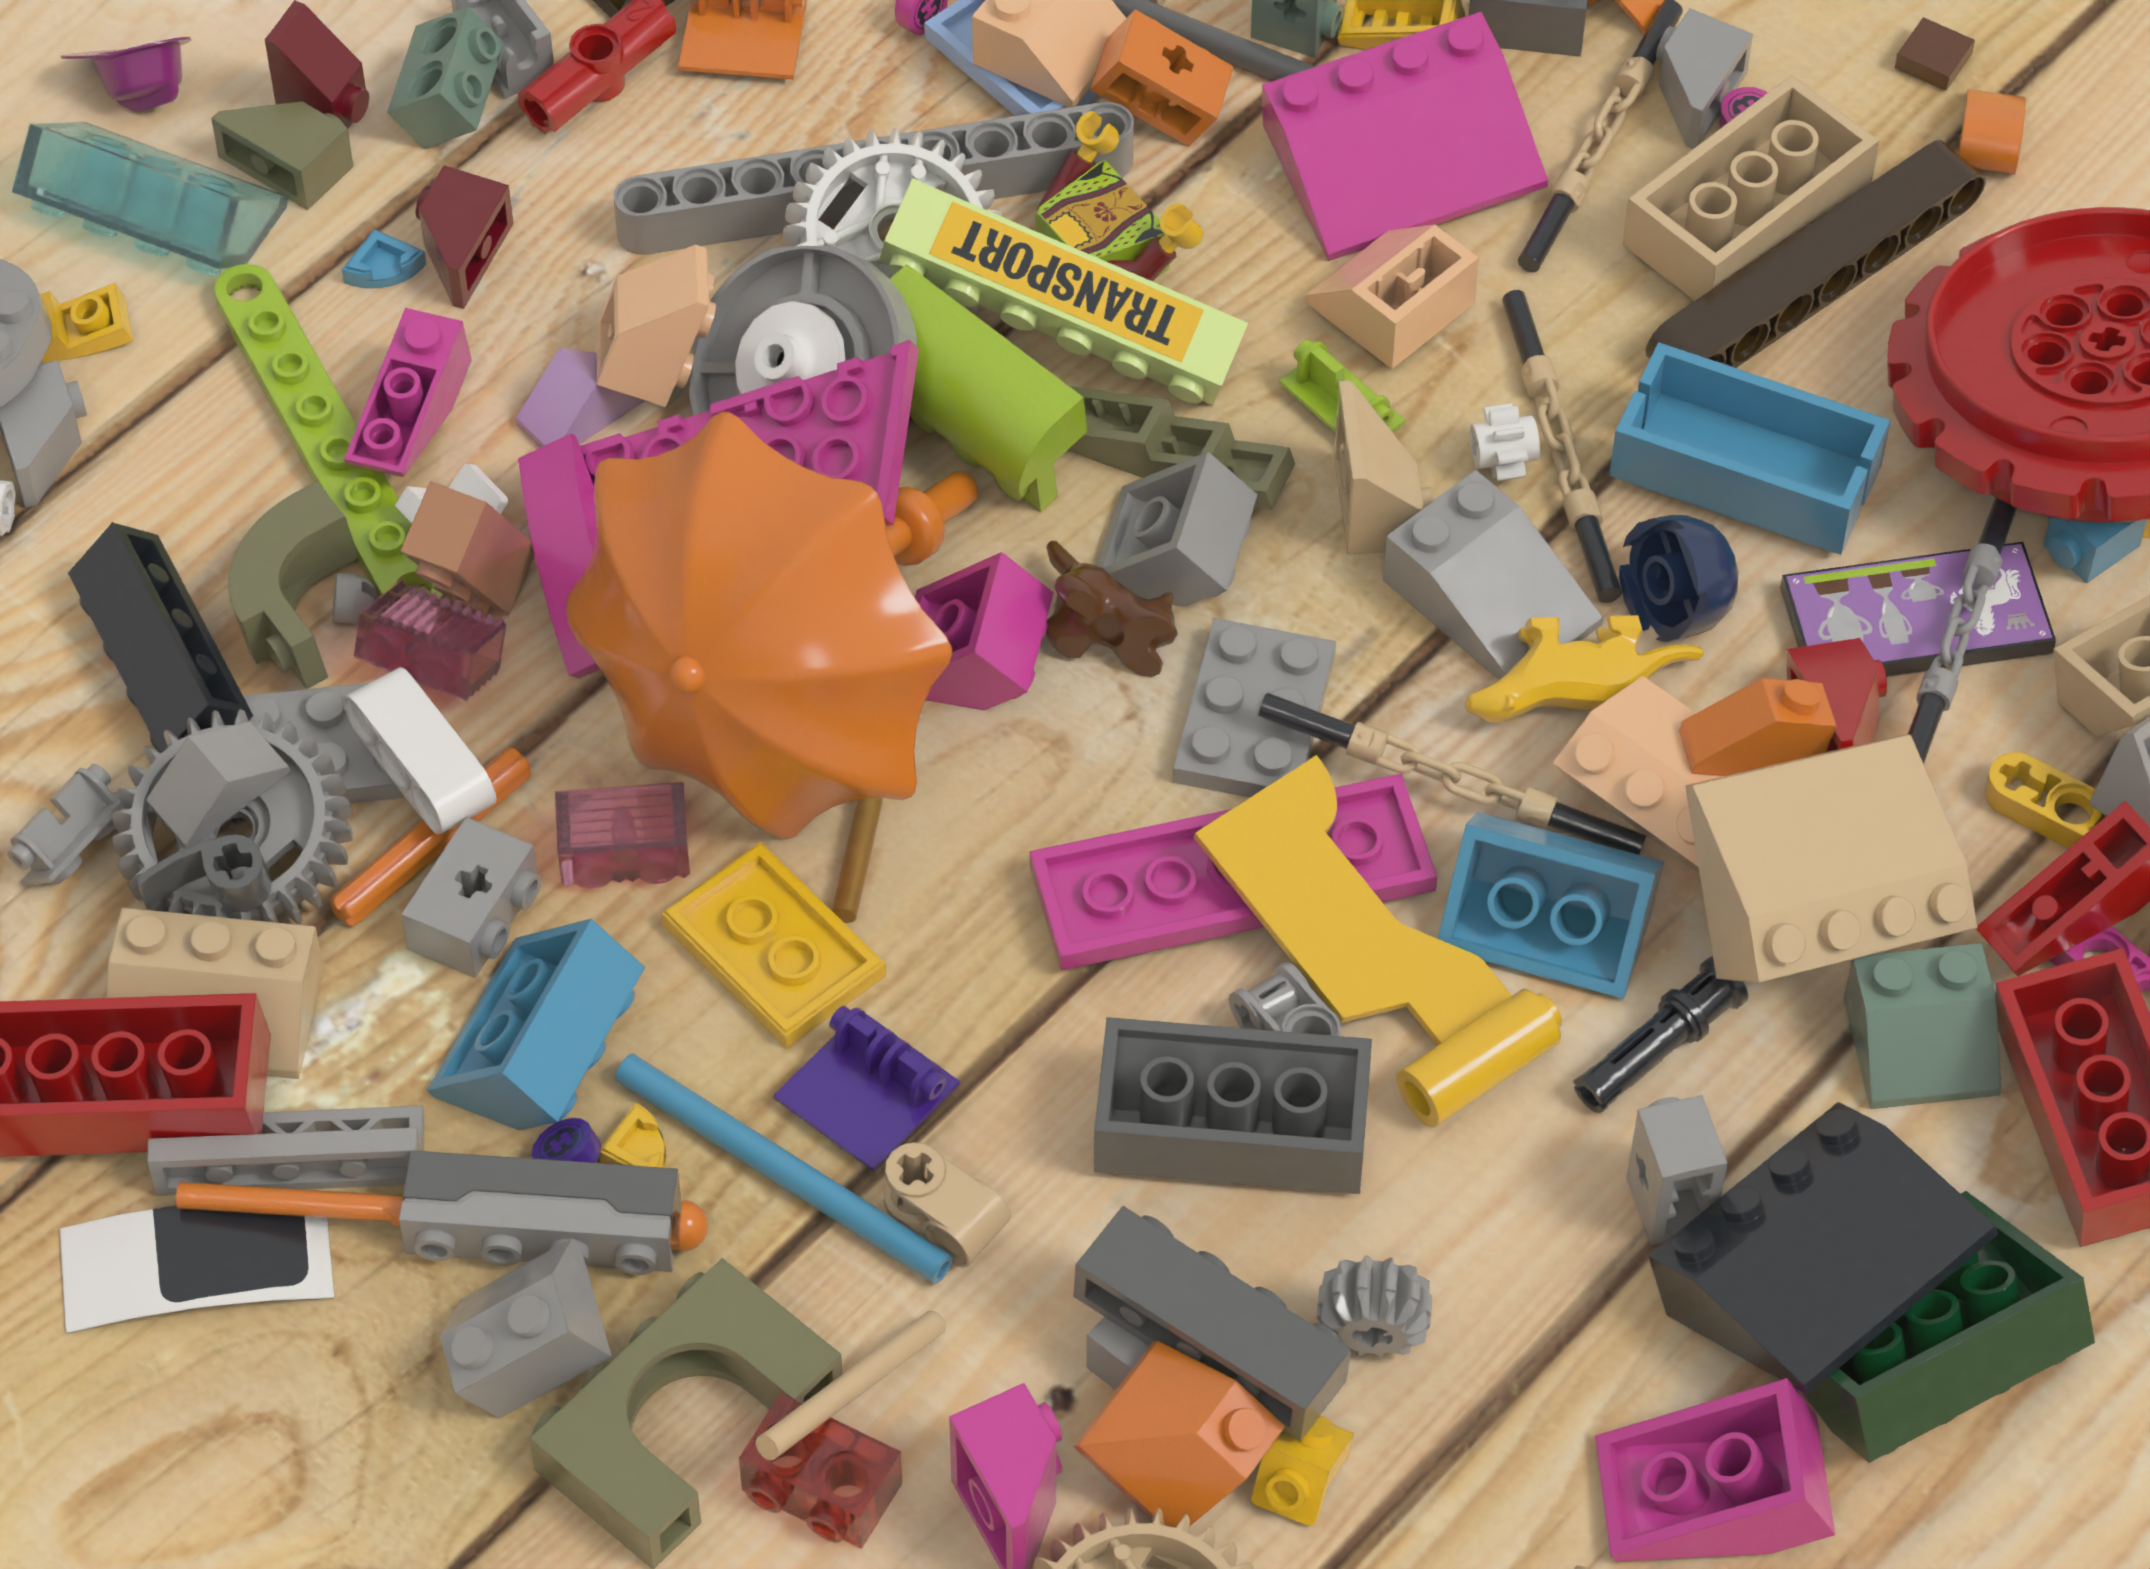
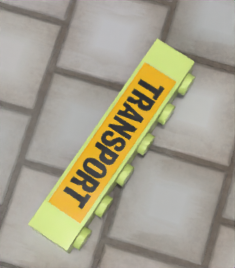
M913 178L884 240L879 262L888 265V269L893 275L908 264L963 306H983L999 313L1000 318L1013 328L1022 331L1039 330L1055 337L1058 345L1071 353L1084 356L1089 355V353L1112 362L1113 368L1119 373L1139 380L1148 377L1168 386V391L1175 397L1194 404L1203 401L1213 405L1248 325L1243 320Z

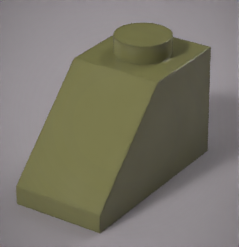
M303 101L218 111L211 118L219 158L306 210H309L354 167L348 128L336 116L330 113L323 114Z

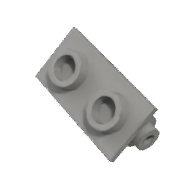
M91 764L88 769L79 768L50 799L65 817L61 822L47 808H41L12 837L11 844L13 847L7 852L9 859L22 870L31 868L30 872L20 881L24 886L44 883L56 885L61 883L79 868L83 861L79 854L93 839L95 841L100 840L116 829L112 821V813L120 811L123 806L118 799L117 792L112 793L108 789L107 785L111 782V778L99 765Z

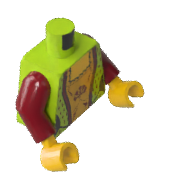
M1087 112L1080 117L1076 125L1077 137L1083 144L1078 151L1074 149L1070 151L1038 205L1035 213V231L1153 282L1160 274L1169 270V264L1177 257L1175 249L1178 246L1183 249H1192L1200 244L1203 238L1202 227L1194 220H1191L1193 213L1181 203L1169 206L1159 219L1106 160L1097 164L1094 161L1096 155L1112 152L1119 143V134L1117 129L1108 123L1103 128L1102 133L1093 139L1094 133L1102 123V117L1096 112Z

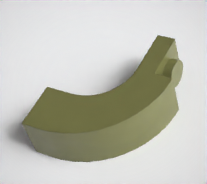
M318 481L283 499L256 521L240 542L234 554L228 577L230 601L249 653L255 663L258 664L271 657L282 673L291 669L306 689L327 679L328 674L314 635L295 612L296 607L306 591L317 581L359 559L345 515Z

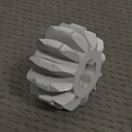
M1364 1256L1361 1262L1339 1261L1337 1268L1324 1272L1323 1283L1319 1287L1317 1319L1320 1324L1336 1332L1343 1340L1345 1346L1355 1350L1358 1357L1366 1353L1376 1354L1382 1359L1390 1352L1404 1355L1410 1353L1412 1346L1425 1343L1426 1333L1430 1328L1432 1295L1430 1294V1281L1418 1275L1416 1267L1412 1265H1395L1391 1257L1384 1261H1374L1370 1257Z

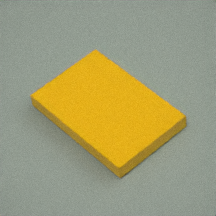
M762 842L755 845L661 913L662 925L786 1049L831 1017L841 1006H846L886 976V963Z

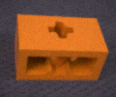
M1135 9L1106 39L1090 90L1110 102L1123 105L1132 115L1189 147L1218 119L1234 67Z

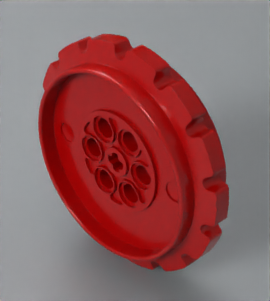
M2125 207L2080 208L2024 220L1959 250V258L1951 266L1939 265L1934 267L1916 284L1905 298V319L1895 321L1891 327L1887 354L1888 385L1893 389V411L1902 430L1915 447L1935 448V466L1937 469L1978 494H1990L2001 501L2011 504L2015 508L2053 518L2093 523L2134 522L2150 519V210Z

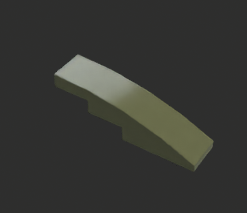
M1070 386L1084 397L1088 432L1071 446L1069 450L1107 466L1144 478L1205 452H1210L1258 494L1254 506L1270 509L1273 508L1295 466L1290 447L1235 440L1229 423L1175 416L1168 399Z

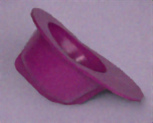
M178 37L128 49L61 55V59H91L112 99L132 111L148 110L174 102L179 92L178 85L181 84L183 77L181 45L187 44L192 40L191 37Z

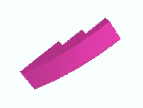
M570 433L518 458L525 512L535 561L550 618L568 674L580 679L600 668L577 642L567 622L566 602L569 593L580 580L588 565L595 543L597 525L594 507V486L577 437Z

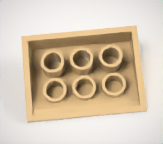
M1903 734L1685 785L1716 979L1760 983L1978 928L1968 863L1911 735Z

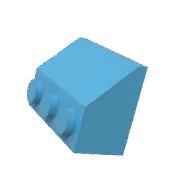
M1477 812L1465 825L1438 939L1473 953L1486 962L1624 999L1649 924L1664 861Z
M593 919L515 938L427 1091L436 1099L517 1130L557 1123L574 1107L577 1100L575 1093L586 1071L593 1067L602 1057L606 1049L604 1040L615 1020L625 1013L632 1004L635 997L633 988L645 967Z

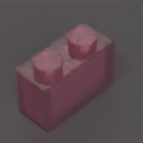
M400 580L360 612L354 657L389 672L402 667L406 669L417 683L467 702L469 696L473 697L475 691L480 690L481 685L485 686L487 680L491 681L492 676L497 675L501 664L506 624L502 618L495 621L491 614L484 617L480 609L472 612L469 605L462 608L458 601L451 604L447 597L439 599L436 593L428 595L425 588L418 591L414 584L407 587L404 581Z
M684 782L555 791L557 852L562 884L569 887L576 883L583 888H599L607 885L612 880L621 883L625 879L633 882L638 878L647 883L660 884L672 880L677 875L683 878L690 875Z

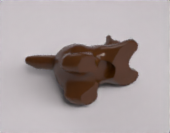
M1050 541L1046 546L1051 565L1061 575L1056 579L1054 586L1057 592L1054 613L1047 619L1046 636L1050 644L1067 658H1081L1091 645L1101 644L1111 648L1123 664L1136 674L1148 677L1160 674L1163 661L1156 652V648L1172 644L1178 635L1172 611L1174 599L1172 592L1164 593L1160 597L1152 599L1140 597L1116 581L1104 568L1088 563H1079L1057 541Z

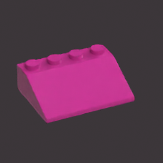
M1482 12L1262 84L1263 127L1328 261L1365 249L1388 230L1437 225L1548 187V178L1506 60Z

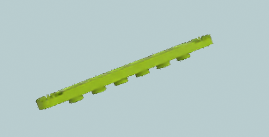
M240 264L228 268L218 277L214 287L219 313L229 326L235 342L314 482H319L345 515L359 556L357 560L368 580L375 586L376 592L387 609V614L390 617L393 616L394 621L397 623L404 622V626H411V623H416V627L422 626V622L425 621L428 624L431 623L433 617L439 618L441 610L445 609L446 595L433 588L434 583L417 576L415 572L418 565L400 551L412 523L395 507L399 499L385 474L345 464L344 458L357 425L272 275L263 267L253 264ZM247 285H250L251 289H254L256 286L257 291L260 292L257 297L248 301H238L230 297V295H234V289L237 292L240 290V286H243L244 289H247ZM415 583H418L419 587L422 588L425 585V589L431 591L425 599L417 602H407L398 597V594L402 593V588L407 590L409 584H411L412 588L415 587Z

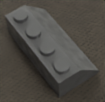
M1107 1017L1094 1128V1172L1360 1194L1372 1039Z

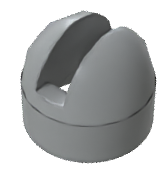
M336 573L332 622L360 623L373 615L377 608L375 601L377 592L375 586L367 578L356 574Z

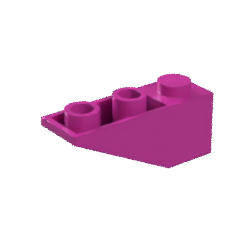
M409 308L404 309L345 455V464L399 477L406 475L452 411L472 361L463 321Z

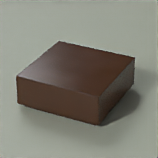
M1923 17L1897 53L1895 68L1947 91L1972 55L1975 40Z

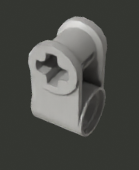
M1287 961L1277 965L1274 968V975L1252 989L1246 991L1240 988L1229 995L1230 1009L1240 1028L1341 1036V1025L1336 1014L1310 988L1301 972Z

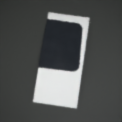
M175 1205L125 1213L60 1228L66 1333L133 1318L202 1307L272 1300L334 1298L327 1218L178 1209Z

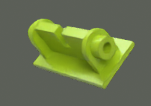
M1303 340L1293 353V357L1298 361L1297 367L1279 379V384L1334 432H1336L1339 381L1351 380L1392 433L1406 424V420L1390 407V401L1384 395L1378 396L1329 354L1328 347L1321 341Z

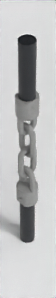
M1997 498L1993 501L1979 542L1971 548L1962 573L1964 579L1963 594L1955 600L1946 623V631L1941 642L1940 655L1933 660L1930 669L1925 672L1917 693L1918 707L1908 735H1911L1923 764L1928 755L1942 713L1949 710L1958 686L1957 678L1963 665V656L1969 641V632L1976 627L1985 604L1987 590L1995 584L2003 563L2000 555L2017 508ZM1965 603L1973 609L1967 622L1959 617ZM1960 636L1956 650L1950 651L1953 637ZM1944 664L1947 669L1941 668V665Z

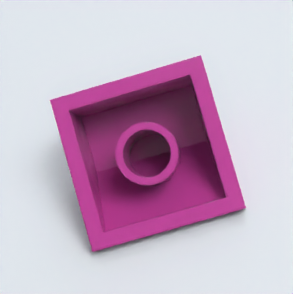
M1003 552L917 589L915 599L923 611L946 635L952 647L950 664L934 682L926 700L987 710L1027 693L1034 680V666L1041 639L1047 630V617L1054 592Z
M1022 1383L949 1416L951 1482L1000 1569L1033 1568L1035 1558L1039 1552L1056 1505V1475L1062 1473V1465L1056 1451V1443L1062 1440L1059 1423L1050 1406L1046 1402L1037 1405L1025 1383Z

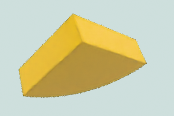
M635 1103L601 1147L600 1163L666 1168L664 1139L655 1118L648 1110Z

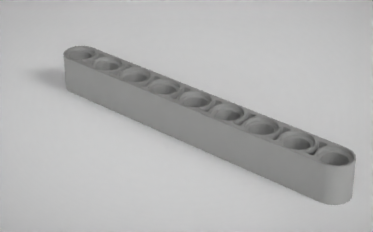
M1100 102L928 129L920 132L923 134V149L931 151L940 140H944L943 158L949 162L958 154L964 153L965 160L961 173L965 176L981 169V181L975 191L994 189V199L1047 191L1072 149L1078 151L1083 144L1077 137L1076 125L1080 117L1090 111L1096 112L1102 117V123L1094 133L1093 139L1102 133L1103 128L1108 123L1114 126L1119 134L1117 147L1110 153L1097 154L1094 161L1098 164L1106 160L1121 177L1125 176L1133 166L1134 118L1131 112L1123 105L1114 102ZM919 131L899 134L901 144L910 145L915 134ZM890 136L877 137L879 144H888ZM866 139L854 141L860 149L865 148ZM844 143L642 174L627 178L618 184L614 191L616 229L620 245L628 252L635 254H654L685 249L695 244L704 246L783 233L785 226L791 225V223L785 221L787 205L789 203H797L793 200L792 196L796 183L798 181L808 183L805 175L810 163L824 168L822 159L828 147L843 158ZM853 182L841 189L818 220L827 226L838 224L865 188L857 182Z

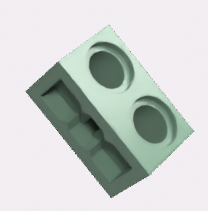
M468 6L416 25L387 113L424 149L476 131L504 47V42Z

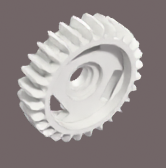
M894 128L888 144H879L874 130L871 129L867 134L865 148L860 149L854 140L848 136L844 141L843 158L828 147L822 159L824 168L810 163L805 175L808 183L799 181L796 183L792 196L793 200L797 203H789L787 205L785 221L791 223V225H786L783 229L782 241L783 244L790 246H833L873 264L890 279L893 274L889 271L888 265L879 262L884 243L879 238L877 229L883 222L894 220L912 178L985 210L991 207L993 203L994 189L976 192L975 190L978 188L982 177L981 169L964 176L961 173L965 160L964 153L958 154L950 162L943 158L944 140H940L929 151L922 148L923 134L920 131L915 134L911 144L907 145L901 144L899 130ZM857 182L865 189L833 230L818 219L839 191L847 185ZM987 210L1002 217V211ZM977 305V307H963H965L971 313L976 314L981 306Z

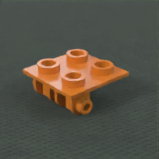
M691 0L678 70L794 80L808 0Z

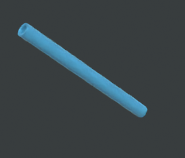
M628 1055L618 1067L615 1075L616 1082L933 1284L939 1283L949 1271L953 1262L951 1254L637 1055Z

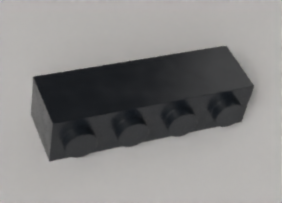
M112 522L68 574L80 596L79 602L82 609L91 617L103 641L104 652L114 662L127 687L126 694L129 700L138 708L150 732V741L159 753L164 752L168 748L164 737L165 730H170L179 740L188 736V718L194 719L201 730L211 728V717L214 710L219 712L224 725H234L239 709L245 711L249 721L254 715L159 536Z

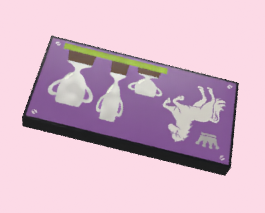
M2024 542L2004 544L2000 555L2003 563L1995 584L1987 590L1985 604L1976 627L1969 632V641L1963 656L1962 666L2051 654L2054 652L2056 638ZM1971 549L1782 575L1780 589L1797 646L1803 647L1861 638L1873 660H1881L1886 677L1927 671L1930 669L1933 660L1940 655L1941 642L1946 631V623L1955 600L1963 594L1964 579L1962 573ZM1965 603L1959 617L1967 622L1973 609ZM1960 636L1953 637L1950 651L1956 650Z

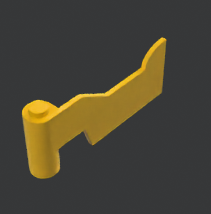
M1316 755L1195 832L1194 839L1330 1010L1336 1014L1341 1023L1407 1007L1437 1046L1401 1069L1397 1073V1085L1404 1101L1418 1119L1430 1127H1436L1559 1044L1561 1040L1559 1027L1562 1026V1017L1556 1005L1546 995L1542 993L1536 995L1528 989H1521L1514 995H1511L1479 956L1408 927L1395 919L1327 834L1336 816L1337 797L1331 777L1322 761Z

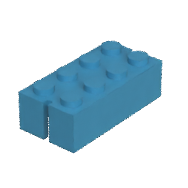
M1658 342L1639 381L1638 391H1634L1615 430L1609 476L1841 555L1860 515L1861 505L1864 506L1882 466L1891 420Z

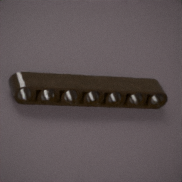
M1942 140L1931 142L1667 319L1649 339L1645 349L1646 356L1649 359L1651 358L1659 342L1734 368L1739 367L1965 213L1982 194L1986 184V177Z

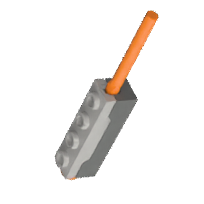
M411 1150L403 1195L179 1182L176 1192V1207L178 1209L388 1221L394 1226H400L405 1254H416L431 1261H445L452 1257L484 1259L495 1265L510 1266L518 1262H529L573 1238L580 1243L586 1266L618 1268L628 1274L645 1275L653 1271L672 1272L675 1250L687 1252L697 1248L704 1241L708 1231L707 1217L701 1207L688 1200L681 1201L677 1168Z

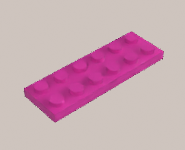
M1402 773L1334 787L1337 797V812L1327 834L1382 902L1436 891L1437 874ZM1231 809L1029 851L1031 872L1060 969L1076 968L1264 928L1262 923L1194 839L1195 832Z

